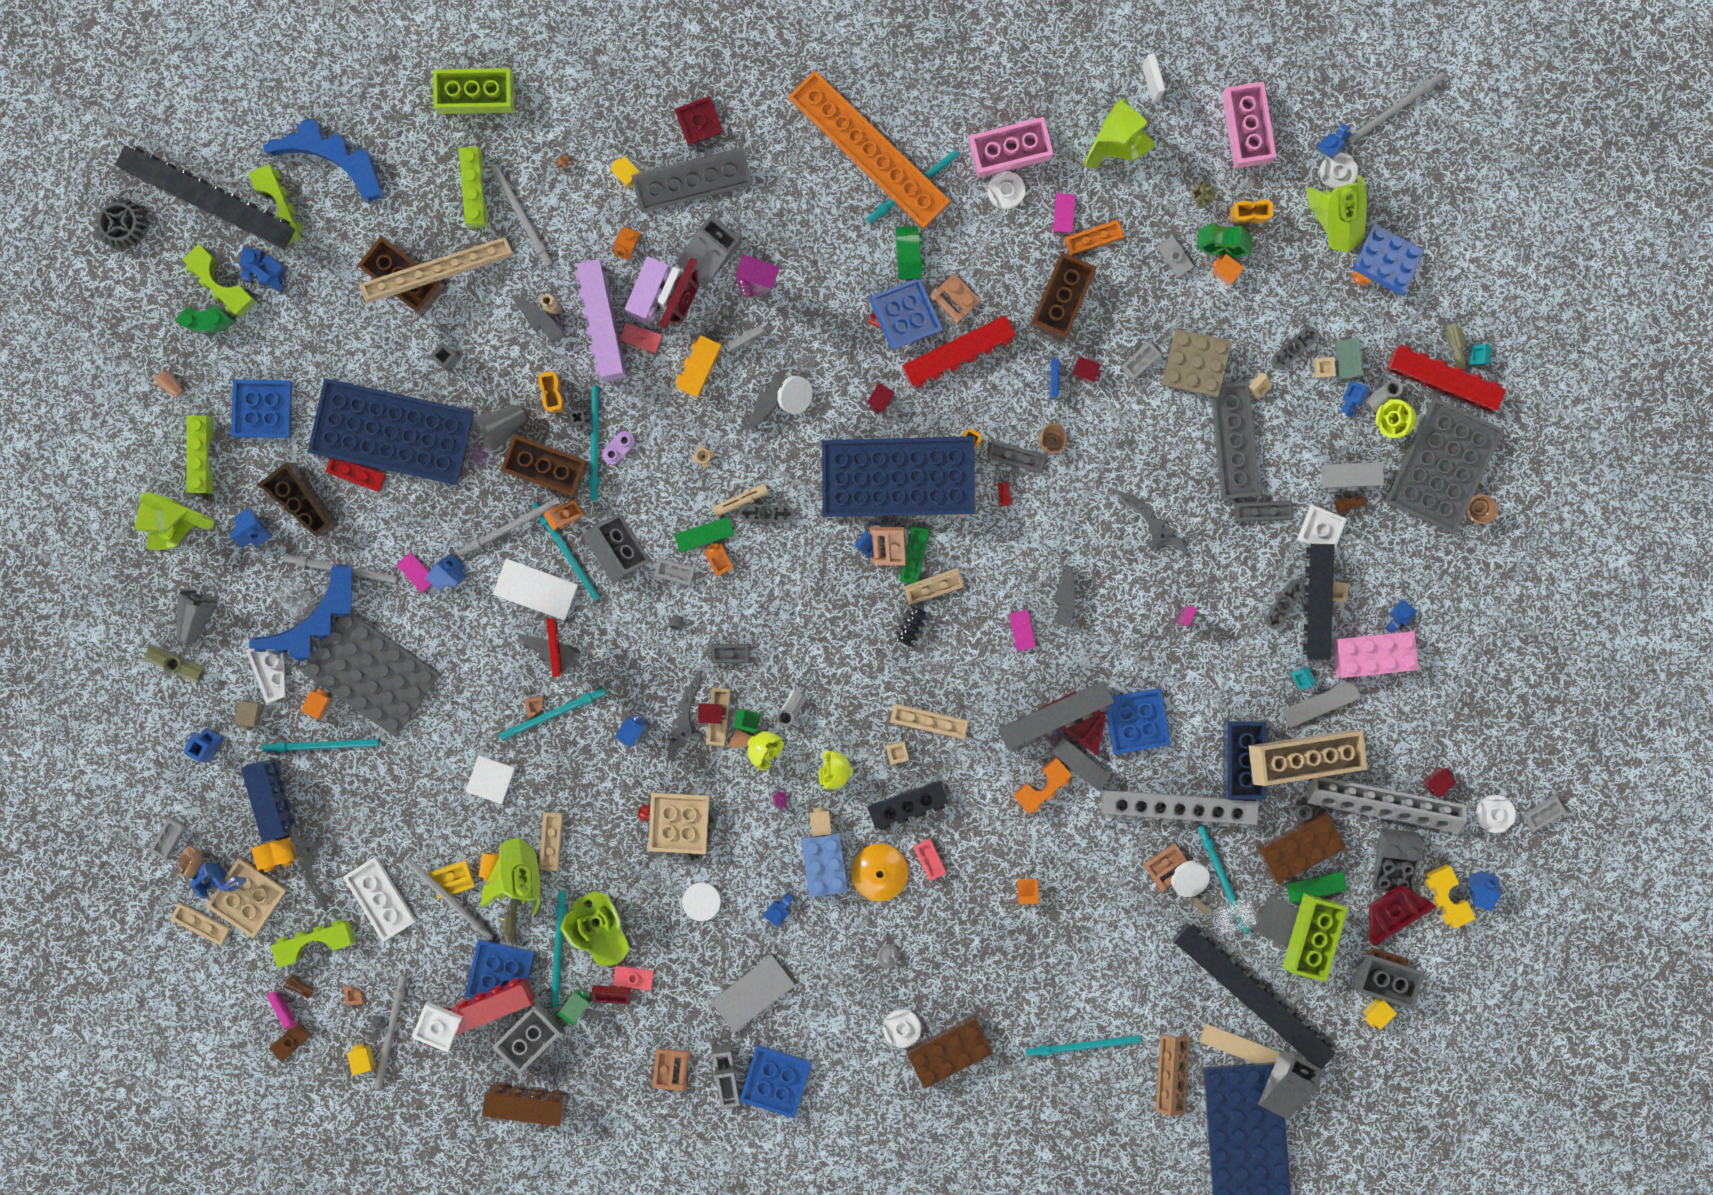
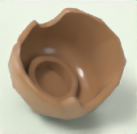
M1056 423L1048 424L1039 434V445L1048 454L1060 453L1066 447L1068 436L1064 432L1062 425Z
M1478 494L1472 497L1466 512L1474 522L1487 524L1497 516L1498 505L1490 496Z
M187 846L179 858L177 866L182 869V872L179 871L178 873L187 878L196 875L199 872L200 866L203 865L204 857L202 852L194 847Z

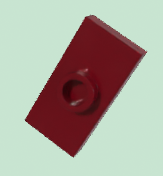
M614 985L592 986V1002L631 1005V988Z

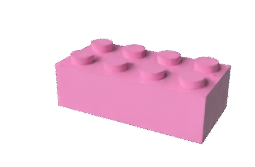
M1264 82L1225 88L1222 93V100L1234 169L1272 163L1276 158V151Z
M1044 117L970 135L968 140L977 178L1048 161L1053 156Z
M1415 631L1332 639L1337 678L1419 670Z

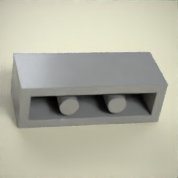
M1383 462L1321 466L1322 489H1328V492H1340V488H1347L1348 492L1359 491V487H1366V491L1378 490L1379 486L1384 485Z

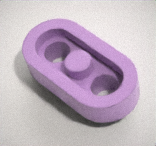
M627 431L618 433L603 450L602 457L604 461L610 465L619 463L635 444L634 436ZM624 437L628 438V442L626 444H622L621 442L622 438ZM611 451L615 452V456L613 458H609L608 456L609 452Z

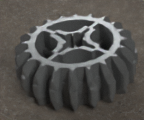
M119 197L118 200L111 198V203L104 201L105 207L98 206L101 212L95 213L98 219L93 220L97 224L94 230L99 232L97 237L102 239L104 244H108L111 248L116 247L122 250L123 246L126 249H130V244L137 246L136 239L143 241L139 235L146 234L142 227H148L143 222L147 217L142 215L144 210L139 208L137 203H132L130 199L125 200ZM125 209L124 212L121 211V212H120L119 214H117V215H114V214H113L114 212H116V211H118V210ZM115 219L119 220L122 223V225L125 226V228L120 226V224H118L119 222H117ZM133 219V225L131 228L130 222ZM122 232H127V234H126L125 236L115 238L117 235H120Z

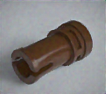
M1360 494L1348 499L1335 500L1334 505L1338 515L1349 512L1351 509L1365 506V499L1362 498L1363 495Z
M291 974L284 988L292 992L295 991L309 999L315 988L300 981L301 979L297 978L296 975Z

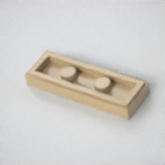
M955 568L904 586L909 605H914L962 588L964 585L959 569Z
M712 687L710 703L723 704V708L727 709L726 720H723L722 724L708 723L706 745L725 746L731 689Z
M543 812L539 870L559 871L563 813Z
M183 902L178 903L170 919L220 946L224 944L232 929Z

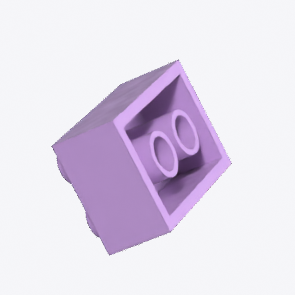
M646 257L624 309L628 316L649 325L651 321L656 320L658 310H656L659 304L658 299L671 272L669 265L651 257Z

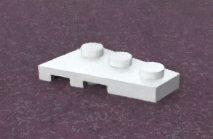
M254 649L245 650L266 704L286 697L284 652H275L274 649H266L265 652H256Z

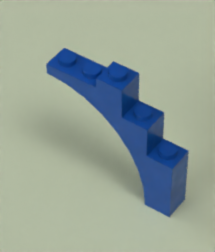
M305 119L301 124L296 125L299 133L292 132L282 139H271L267 144L263 145L265 153L270 157L285 153H305L333 162L348 173L356 184L362 199L367 203L385 197L370 153L366 149H358L350 155L346 141L340 134H332L327 136V139H324L320 124L315 119Z
M333 564L327 592L319 606L309 617L284 632L269 636L251 637L249 649H254L256 652H265L266 649H274L275 652L290 650V657H294L295 660L310 658L311 635H315V638H327L331 634L332 613H335L336 616H347V613H351L353 565Z

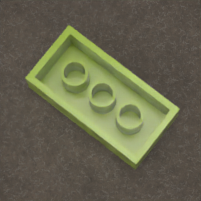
M510 68L433 69L434 109L438 114L515 113L514 74Z
M1304 893L1282 967L1293 974L1327 982L1348 907L1335 901Z

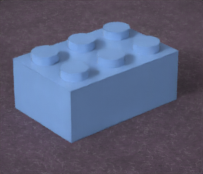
M840 832L829 835L802 837L801 843L809 897L848 892Z

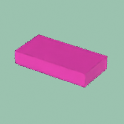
M1056 193L1053 232L1072 234L1075 194Z
M409 552L396 564L421 593H424L432 586L425 578L429 571L412 552Z
M1191 605L1184 606L1176 624L1189 626L1197 608Z
M1028 610L1009 613L1016 651L1035 648Z
M270 992L266 995L284 1029L294 1028L298 1025L281 992Z

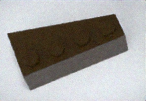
M286 462L257 484L274 501L281 504L288 513L297 518V521L314 536H325L339 526L296 463Z

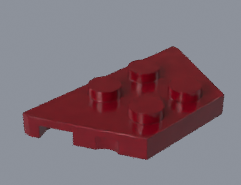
M690 257L681 278L676 281L675 291L668 298L667 308L659 323L660 326L668 328L669 324L675 325L678 322L684 321L700 287L698 280L699 271L695 270L698 264L696 259Z
M1073 691V692H1071V693H1069V694H1067V695H1065V696H1063V697H1061V698H1059V699H1057V700H1055V701H1053V702H1050V703H1048V704H1046V705L1040 707L1039 709H1041V708H1043V707H1046V706H1048V705H1050V704H1052V703H1055V702H1057V701H1059V700H1061V699H1063V698H1066V697H1068V696H1070V695H1072V694H1074V693H1077V691ZM1097 710L1093 712L1094 716L1083 720L1079 718L1075 720L1076 724L1065 728V726L1060 727L1097 756L1099 754L1106 714Z
M1399 885L1369 904L1370 944L1373 947L1435 909L1436 906L1406 886Z

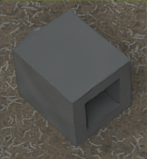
M443 342L430 354V357L448 372L461 359Z

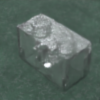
M286 578L270 595L296 622H302L318 606L315 603L316 599L311 593H305L301 589L303 585L296 578ZM293 595H298L296 598L298 602H293L295 599Z
M1251 896L1216 907L1212 912L1221 935L1225 933L1232 935L1238 932V929L1244 927L1245 929H1251L1256 926L1260 918Z

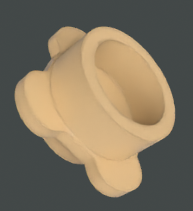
M700 445L697 447L695 455L692 456V461L694 463L698 462L704 468H707L710 465L709 461L714 457V452Z

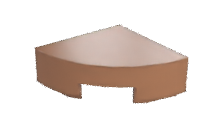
M544 695L524 699L528 718L540 712L544 704Z
M736 728L728 746L733 748L743 747L748 744L752 735Z
M344 986L345 1005L365 1004L364 995L354 986Z

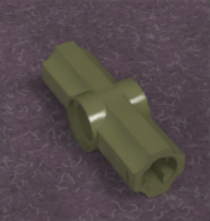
M151 645L144 655L145 661L195 683H199L205 675L206 668L154 645ZM173 660H177L178 667L176 669H174L172 666Z

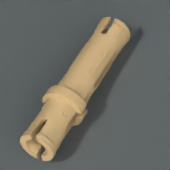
M545 294V297L542 295L540 303L544 306V310L549 311L552 316L560 315L562 309L557 301H555L556 299L549 294Z
M765 483L750 490L746 489L744 493L712 506L716 517L718 518L749 502L752 504L754 500L768 495L769 492Z

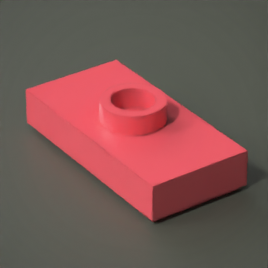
M625 323L620 341L656 354L662 335Z
M931 838L913 846L929 881L947 874Z
M616 965L613 985L651 991L654 970Z

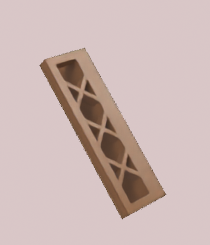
M1160 1034L1155 1112L1168 1116L1185 1114L1190 1036ZM1183 1041V1048L1180 1051V1042ZM1180 1081V1087L1177 1089L1178 1082ZM1179 1100V1109H1176V1103Z

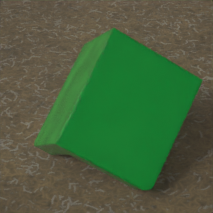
M738 708L733 727L756 733L761 714Z

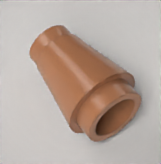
M165 369L154 379L157 382L156 385L175 398L184 392L171 371L168 372Z

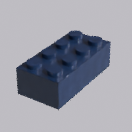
M1223 721V798L1267 799V786L1253 784L1249 753L1250 745L1266 743L1265 721Z
M275 759L241 767L262 843L289 835L291 825L294 823L295 828H297L294 817L291 818L289 811L291 810V803L285 797L286 785L279 776L281 772L279 763L275 762Z

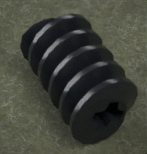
M910 604L909 606L913 611L905 612L909 618H902L905 625H898L902 631H895L898 638L894 639L914 648L915 645L911 641H918L915 633H922L919 627L926 626L922 620L929 621V618L926 615L927 612Z

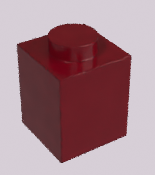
M1079 356L1071 377L1092 385L1094 381H1098L1102 371L1099 368L1101 364Z
M878 382L867 401V405L870 406L868 409L875 414H879V412L884 414L895 392Z
M699 703L698 723L722 724L723 720H726L727 709L723 708V704Z
M1437 767L1422 784L1434 797L1441 798L1456 781L1452 778L1454 774L1449 769Z

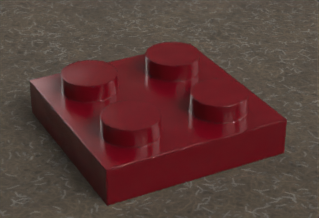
M710 96L674 109L688 146L723 134V129Z

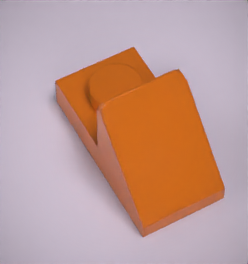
M575 499L546 511L544 516L554 531L558 528L560 530L583 517L584 514Z

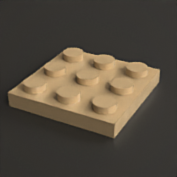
M652 792L648 851L707 854L710 796Z
M240 857L236 860L224 880L227 883L230 879L237 876L245 877L247 881L232 892L220 891L217 888L206 904V907L251 938H255L288 889Z

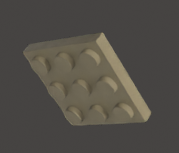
M1176 329L1162 385L1219 398L1233 341Z

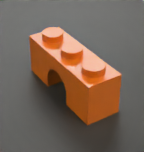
M1056 757L1041 769L1047 777V784L1043 789L1035 790L1028 783H1025L1013 794V797L1029 814L1031 812L1036 813L1042 807L1041 803L1045 799L1048 801L1057 794L1055 791L1060 786L1063 788L1071 781L1070 777L1072 774Z

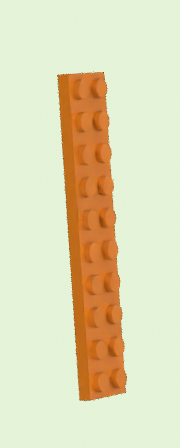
M815 70L788 96L790 102L923 230L950 204V200Z

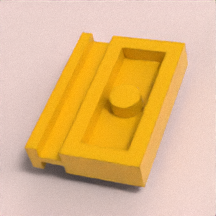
M466 859L429 872V875L450 895L473 888L476 885Z

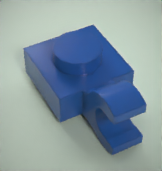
M1343 123L1335 135L1330 133L1317 146L1318 150L1333 159L1346 146L1344 140L1351 135L1347 131L1349 126Z
M242 247L239 266L244 268L241 273V279H244V281H253L254 273L250 270L254 265L262 261V250Z
M1351 381L1343 396L1346 402L1342 406L1341 412L1346 413L1345 416L1353 418L1356 413V405L1362 406L1370 388Z
M874 522L872 524V526H881L877 522ZM865 531L854 546L869 558L873 554L872 535Z
M1401 599L1389 613L1393 619L1385 629L1390 633H1394L1400 624L1406 626L1417 611Z
M787 892L780 903L774 900L763 914V917L779 927L790 913L786 907L792 901L793 896Z

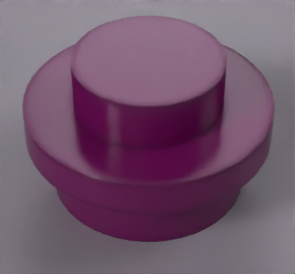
M776 791L775 795L772 796L774 807L782 810L783 807H787L785 792Z

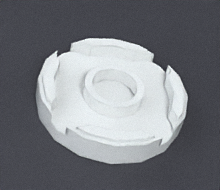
M1343 152L1338 153L1333 159L1327 157L1319 169L1322 183L1331 190L1355 183L1358 175L1357 163H1355L1350 155Z
M1002 171L991 178L987 194L994 206L1009 210L1022 202L1026 187L1023 179L1018 174Z
M790 376L785 379L782 388H779L778 391L779 406L791 414H800L805 411L810 405L813 393L809 381L800 376Z
M1495 794L1487 796L1477 806V821L1488 832H1505L1515 822V807L1504 796Z
M1188 861L1182 863L1175 869V874L1171 878L1172 887L1177 894L1183 897L1196 896L1207 887L1210 879L1209 872L1200 862Z
M695 883L684 893L682 900L683 909L693 920H709L719 911L721 904L720 894L709 883Z
M894 1010L884 1020V1037L888 1043L898 1048L910 1047L917 1042L921 1034L920 1020L910 1010Z

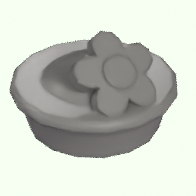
M887 944L879 949L877 960L883 968H892L898 962L899 953L895 946Z

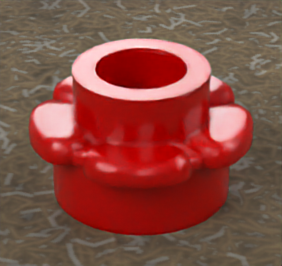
M642 804L639 809L637 818L641 819L642 822L650 819V804Z

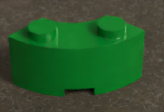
M1213 222L1198 229L1197 247L1212 256L1227 254L1231 258L1242 257L1251 254L1252 235L1242 225L1223 227Z
M918 226L895 227L899 280L922 278V271H925V260L921 259L920 255L923 233H919Z
M215 305L204 311H196L187 306L174 320L181 326L202 334L224 331L236 322L224 310Z

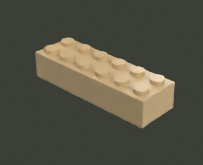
M1347 730L1249 746L1254 785L1269 786L1367 770L1363 731Z

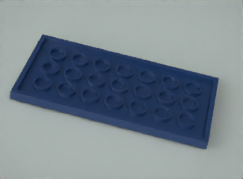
M324 378L307 453L458 486L475 411Z
M974 436L822 440V517L976 514Z
M1276 1062L1203 1067L1212 1195H1291L1285 1118L1258 1105Z

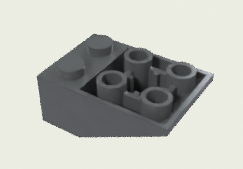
M710 215L698 229L676 264L685 270L690 257L696 259L698 264L695 270L699 271V283L706 288L741 246V239Z
M525 634L517 636L521 639L519 643L526 649H533L536 652L534 655L538 659L551 664L548 639ZM560 642L563 674L573 668L582 655L568 643Z
M1381 828L1377 841L1372 889L1391 891L1402 884L1412 890L1424 848L1419 832Z
M1281 1050L1258 1105L1289 1120L1317 1088L1323 1070L1294 1054Z

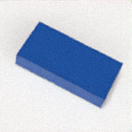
M1052 358L1050 360L1049 399H1056L1059 394V358Z

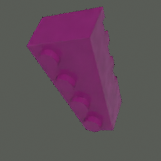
M743 254L735 274L742 295L753 298V296L759 297L772 290L780 267Z

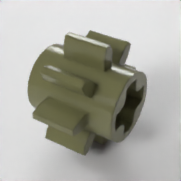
M1198 183L1192 191V201H1196L1197 206H1210V203L1215 199V188H1211L1209 183Z

